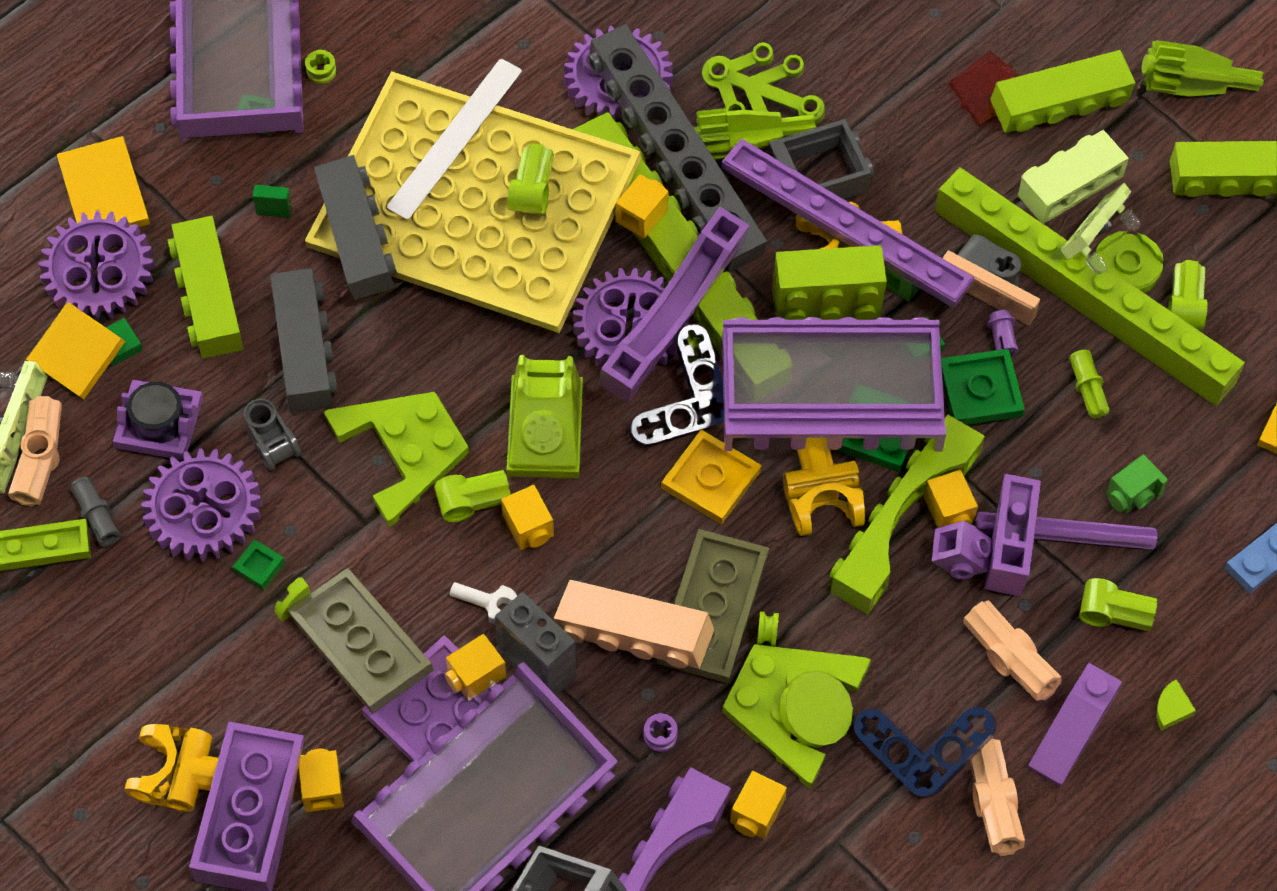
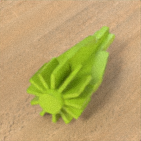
M1159 40L1153 41L1152 48H1148V54L1144 56L1142 62V74L1146 76L1143 85L1146 86V90L1190 97L1226 94L1227 87L1259 91L1264 80L1262 79V71L1232 67L1233 60L1199 46Z
M725 108L697 111V127H694L714 160L718 161L724 160L741 138L758 149L769 147V142L814 129L816 125L814 115L781 118L780 112L736 110L725 113Z

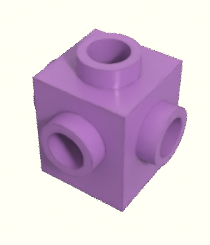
M965 521L936 528L932 562L951 573V576L954 578L970 579L973 575L988 572L992 539L979 531L977 527Z

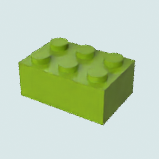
M882 245L776 252L772 284L775 317L784 318L785 320H804L810 317H816L821 320H840L846 317L857 320L881 318L887 283Z

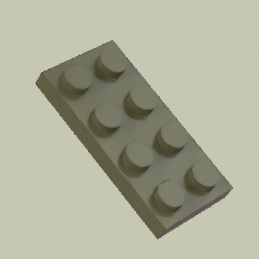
M698 529L674 605L708 612L714 632L700 669L690 666L677 668L661 659H657V664L729 684L769 554L768 547Z
M349 568L287 609L290 618L372 714L434 671L432 663Z

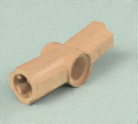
M37 396L34 400L29 401L26 433L21 440L22 454L8 492L10 499L25 506L33 507L34 505L41 504L51 471L58 466L60 460L57 448L62 405L60 401L54 400L49 396ZM39 449H46L41 454H34Z
M989 600L986 602L982 601L973 607L964 617L963 623L987 649V656L993 667L1005 677L1011 675L1036 701H1045L1052 696L1061 684V676L1037 653L1035 644L1027 633L1019 628L1014 629Z
M991 739L970 761L974 780L972 786L973 802L977 816L983 818L991 852L998 853L1000 856L1012 855L1017 850L1024 848L1025 839L1017 813L1018 798L1015 783L1012 778H1008L1000 740ZM974 742L968 744L970 748L974 745Z

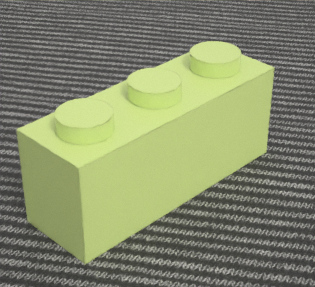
M1104 130L1093 136L1086 135L1078 141L1076 146L1066 152L1063 150L1059 151L1042 166H1034L1028 169L1021 177L1018 197L1036 218L1044 224L1124 176L1129 158Z

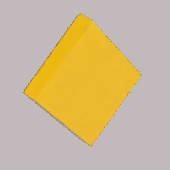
M123 136L57 154L77 223L81 222V213L84 212L88 219L91 220L94 218L96 210H99L102 219H106L110 212H114L116 222L124 216L127 217L129 227L137 224L138 227L150 225Z

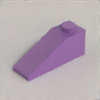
M1004 474L991 540L989 570L986 572L984 589L1021 596L1030 573L1040 480Z
M1088 663L1027 768L1061 787L1114 702L1122 681Z

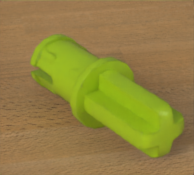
M1089 350L1076 351L1069 357L1077 379L1076 390L1082 393L1088 414L1094 419H1100L1109 413V407L1101 387L1104 383L1103 378L1097 374L1091 352Z

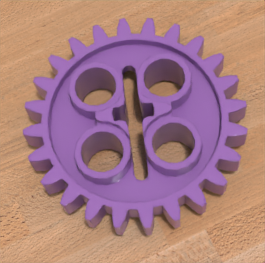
M609 26L608 32L614 30L612 26ZM637 28L634 30L633 35L670 90V86L673 83V64L669 62L668 51H662V43L660 41L652 44L651 34L643 38L639 37L640 29ZM596 29V38L603 35L601 30ZM585 34L584 45L575 42L574 52H568V63L564 64L565 87H568V97H575L576 108L585 105V115L596 111L597 117L609 112L614 121H616L617 117H622L624 121L622 108L617 100L612 101L606 93L605 82L599 73L595 74L589 66L587 56L589 55L590 44L593 38ZM616 66V67H615L616 69H618V70H620V71H626V70H628V69H627L626 67H624V66ZM639 92L632 93V95L638 98L645 97L644 94Z
M96 210L94 218L89 220L83 212L81 213V222L76 223L72 218H68L70 228L67 230L60 226L56 227L59 234L58 238L47 237L52 249H41V253L46 260L39 262L41 271L45 272L40 275V279L43 285H47L45 288L49 297L55 296L53 300L57 307L66 305L69 302L85 314L92 312L95 321H98L101 312L105 311L107 316L113 319V309L118 308L125 314L127 313L126 302L129 301L137 306L138 301L135 294L146 295L148 293L142 282H153L152 275L148 271L155 269L153 259H150L154 254L151 246H146L149 243L145 234L139 235L140 229L137 224L129 227L127 217L124 216L116 222L114 212H110L106 219H102L99 210ZM100 238L98 254L102 262L98 263L97 268L99 292L94 293L96 277L93 269L97 266L95 240ZM87 246L83 253H73L77 247ZM112 246H123L121 250L116 253L108 252V250ZM86 278L84 284L72 286L76 279ZM111 278H122L116 285H107Z
M619 268L618 277L613 278L607 271L605 272L604 283L594 278L592 283L593 290L587 287L583 288V298L576 299L577 310L573 311V322H575L573 324V334L578 335V347L586 346V358L596 354L595 366L598 367L605 361L607 362L625 338L629 297L631 295L636 297L633 330L649 311L642 307L645 305L653 306L665 289L663 288V277L653 282L651 281V271H647L643 277H638L637 268H633L631 276H626L624 270ZM610 302H617L621 305L618 307H611L607 304ZM615 333L618 336L614 338L605 337L604 334ZM676 338L658 361L661 364H667V354L677 355Z
M200 448L197 452V458H191L190 454L184 451V461L179 462L174 457H171L172 467L170 469L163 466L158 467L161 478L149 477V482L153 489L143 490L145 500H147L141 503L143 513L146 514L143 516L146 527H150L148 530L151 538H158L161 549L170 545L173 557L178 555L181 550H184L186 561H190L194 553H199L201 561L205 562L207 552H213L214 556L220 559V549L225 547L230 553H233L232 542L236 540L239 543L245 544L246 539L243 532H255L252 521L260 520L261 518L259 509H257L262 506L261 497L258 495L260 493L258 482H254L251 470L245 472L242 460L233 465V458L230 453L220 460L217 449L213 450L210 457H205L203 449ZM194 480H202L197 486L188 485ZM225 494L234 495L229 500H220ZM176 509L184 510L179 515H169L172 511ZM208 523L217 524L210 530L201 529Z

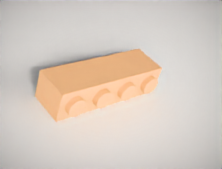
M569 580L554 616L557 625L576 643H582L584 640L596 643L608 651L621 649L629 651L636 657L644 660H650L652 657L665 660L668 664L677 668L690 666L700 669L714 632L708 612L574 580Z

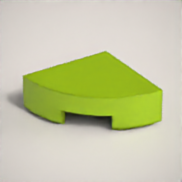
M302 577L296 579L287 587L290 593L283 602L278 600L276 602L274 613L281 622L290 617L287 609L310 594L309 586Z
M1177 680L1172 681L1165 687L1157 704L1156 719L1161 731L1194 716L1196 712Z

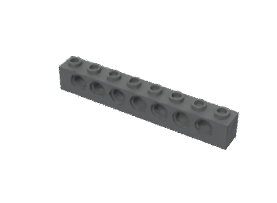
M627 24L591 40L590 51L587 56L590 68L595 74L599 73L605 82L604 85L608 96L612 101L617 100L622 108L624 121L630 128H635L639 135L642 149L647 155L651 154L653 156L661 179L664 182L669 181L674 189V197L677 199L680 208L683 210L687 209L699 234L719 207L724 208L749 225L745 242L725 270L730 273L762 257L767 244L766 238ZM616 66H624V67H626L628 70H626V71H620V70L616 69L615 67H616ZM639 92L644 94L645 97L638 98L632 95V93ZM657 119L663 122V124L655 125L649 120ZM675 146L681 151L672 152L666 147ZM692 173L695 174L698 178L689 179L685 177L684 174ZM702 201H712L716 204V206L707 207L702 203Z

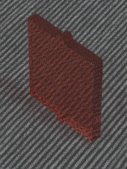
M998 57L950 80L949 84L961 100V107L967 109L979 127L998 118L990 100L996 82L1017 76L1012 75L1001 58Z

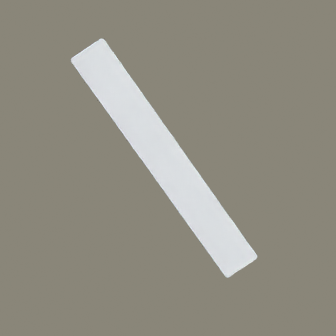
M503 59L496 63L387 205L389 210L405 219H409L522 72L520 68Z

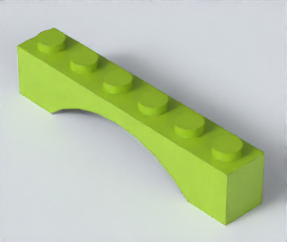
M949 415L945 418L946 438L943 452H935L934 438H925L927 445L922 452L916 450L912 454L906 466L908 472L903 479L898 476L893 481L887 493L890 497L884 506L879 503L872 511L868 520L871 524L865 533L860 530L853 538L849 546L851 552L846 560L840 558L831 570L829 576L833 579L831 593L869 615L888 587L891 573L888 556L889 541L900 518L913 503L924 496L927 480L961 470L965 476L981 453L985 436Z

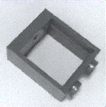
M846 119L769 142L768 155L795 171L797 169L793 163L794 160L838 147L851 175L819 185L842 199L869 192L870 178L874 175L870 159L868 157L864 158L860 150L859 136L855 130H850Z
M521 592L495 615L498 653L515 670L524 662L556 696L576 679L575 641L524 592ZM539 621L547 623L544 627L538 626Z
M539 845L531 859L526 863L522 874L511 890L549 891L556 877L559 876L586 885L587 887L584 891H627L611 869Z

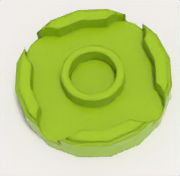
M1118 231L1108 235L1098 244L1094 256L1096 261L1143 293L1150 291L1159 282L1163 270V254L1157 244L1146 235L1137 232L1136 235L1127 234V231Z
M820 671L803 673L794 678L788 687L784 689L780 701V714L783 725L788 732H792L798 738L796 740L802 745L814 748L828 746L836 743L846 735L852 723L853 707L849 693L835 677Z

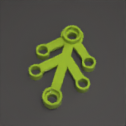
M759 43L754 47L753 52L733 60L724 56H715L707 60L703 66V79L711 88L719 89L726 107L725 113L735 108L745 110L744 105L736 100L732 86L745 90L751 108L754 111H768L763 101V98L798 111L799 116L814 115L815 125L820 123L825 116L824 103L819 97L809 95L802 98L770 85L788 77L796 78L802 75L804 63L798 55H789L785 58L782 65L751 77L739 72L757 64L761 66L770 64L774 55L773 49L769 44ZM761 50L769 52L766 58H759L757 56ZM792 62H797L800 67L797 70H790L788 65ZM717 67L725 69L722 75L713 74V70ZM812 103L817 108L813 112H808L805 110V106Z

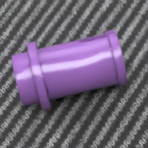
M1008 310L993 312L989 316L990 320L987 325L993 332L996 350L1009 349L1012 355H1016L1019 349L1013 325L1016 322L1014 316H1011Z

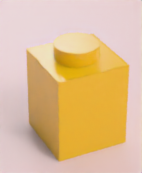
M639 174L616 202V222L640 237L645 238L667 212L669 191L660 182L653 179L649 180Z
M961 470L927 480L924 499L938 528L965 521L968 524L974 523L978 505Z
M535 485L501 499L502 516L520 550L527 547H539L545 544L550 537L554 536L553 519Z
M485 634L480 635L446 657L447 673L444 674L453 691L455 693L461 691L468 701L506 678L505 661Z
M314 749L307 752L306 755H301L299 773L305 811L313 812L344 807L340 767L336 750Z
M752 771L732 808L730 823L734 824L736 830L745 836H758L765 840L785 802L787 787Z

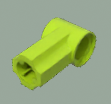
M534 143L524 147L517 177L512 179L508 190L507 205L509 210L545 214L549 199L548 180L554 159L553 150L546 148L544 145Z
M1186 260L1175 264L1172 295L1169 300L1168 310L1197 330L1203 331L1208 303L1204 299L1205 267L1201 266L1198 261Z
M504 470L467 479L462 475H449L438 480L434 486L444 521L452 523L468 519L476 510L501 505V499L511 495Z
M1089 579L1085 582L1079 618L1084 623L1092 626L1105 627L1114 623L1150 632L1156 614L1157 598L1118 590L1116 584L1105 579Z

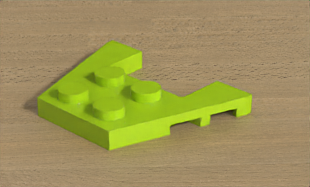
M435 392L324 411L325 420L339 443L373 428L404 478L403 481L373 495L374 503L388 527L393 526L400 519L399 516L413 502L416 504L420 500V496L434 482L445 477L469 454L468 445Z
M754 644L723 705L722 713L757 744L760 742L776 757L777 762L781 765H786L799 777V781L803 785L811 789L826 754L791 739L793 733L787 731L780 714L781 695L794 678L803 673L813 671L828 673L839 680L845 689L857 693L870 666L871 659Z

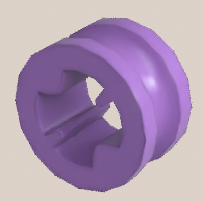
M662 713L649 717L644 724L643 737L645 744L657 752L671 749L677 741L678 728L675 720L671 716ZM654 727L659 730L664 727L668 728L667 738L664 736L654 738Z

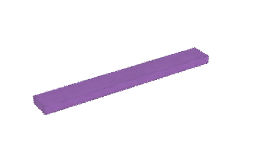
M742 138L722 161L721 169L849 246L882 245L884 266L952 308H955L973 284V276Z

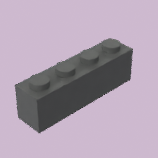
M354 155L314 167L347 284L354 300L395 288L391 275L397 273L392 254H385L382 245L388 244V239L383 224L376 225L374 216L380 213L374 194L367 196L365 187L371 186L366 167H358Z
M312 268L270 274L290 413L333 407L331 393L338 392L335 371L328 372L327 362H333L331 342L323 341L322 332L329 331L326 310L319 311L318 302L325 301L322 281L314 280Z

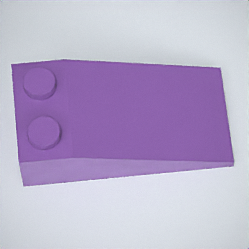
M228 722L189 866L195 882L242 891L273 890L281 858L304 735Z

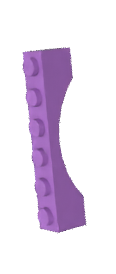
M722 207L717 209L659 298L637 326L621 341L602 367L598 382L600 386L626 403H629L745 242L749 229L747 223Z
M691 767L684 778L678 776L669 792L668 797L672 798L667 809L660 808L651 823L650 829L654 830L648 842L642 840L633 854L632 861L635 862V865L629 875L622 873L619 878L627 891H645L658 869L675 852L694 840L712 834L730 802L731 788Z

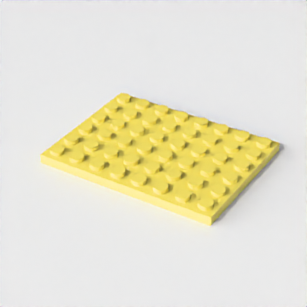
M391 71L348 155L355 156L358 167H366L371 186L365 187L367 196L374 194L380 213L374 216L376 225L383 224L388 239V244L382 245L385 254H392L397 273L391 276L560 333L616 214V202L627 190L641 161V152L496 105L409 219H405L389 210L387 205L466 104L470 96ZM531 143L544 145L546 148L553 150L554 154L548 180V205L543 215L511 211L507 205L510 182L517 177L524 147L530 146ZM323 204L305 239L307 248L340 258L326 207Z

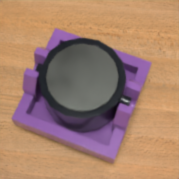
M132 380L129 392L122 393V407L118 406L117 408L118 427L113 439L114 447L116 449L184 460V451L188 452L203 402L202 392L172 387L163 382Z

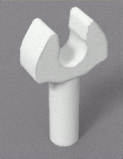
M456 582L453 583L450 590L451 597L485 608L488 612L489 623L494 625L495 615L501 611L498 609V606L502 603L509 604L517 597L511 588L503 585L492 594Z

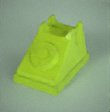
M524 355L519 356L515 375H512L507 477L579 479L583 377H579L573 357L568 356L565 360L527 359Z

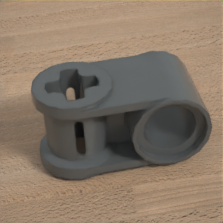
M981 235L971 236L957 254L1019 287L1018 274L1021 269L1019 257L997 246Z
M256 399L247 404L244 409L247 432L256 447L260 459L269 472L275 469L276 464L292 456L296 458L302 456L296 438L291 430L286 427L275 406L270 401ZM259 418L269 419L264 424L254 423Z

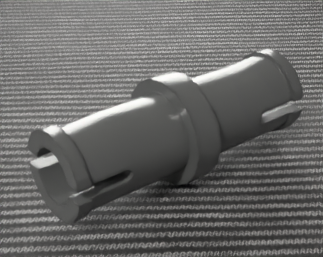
M90 477L76 479L72 482L70 491L74 494L82 509L80 512L82 519H86L87 523L90 524L100 546L107 547L115 544L120 539L121 533L109 515L110 507L108 503L100 498Z

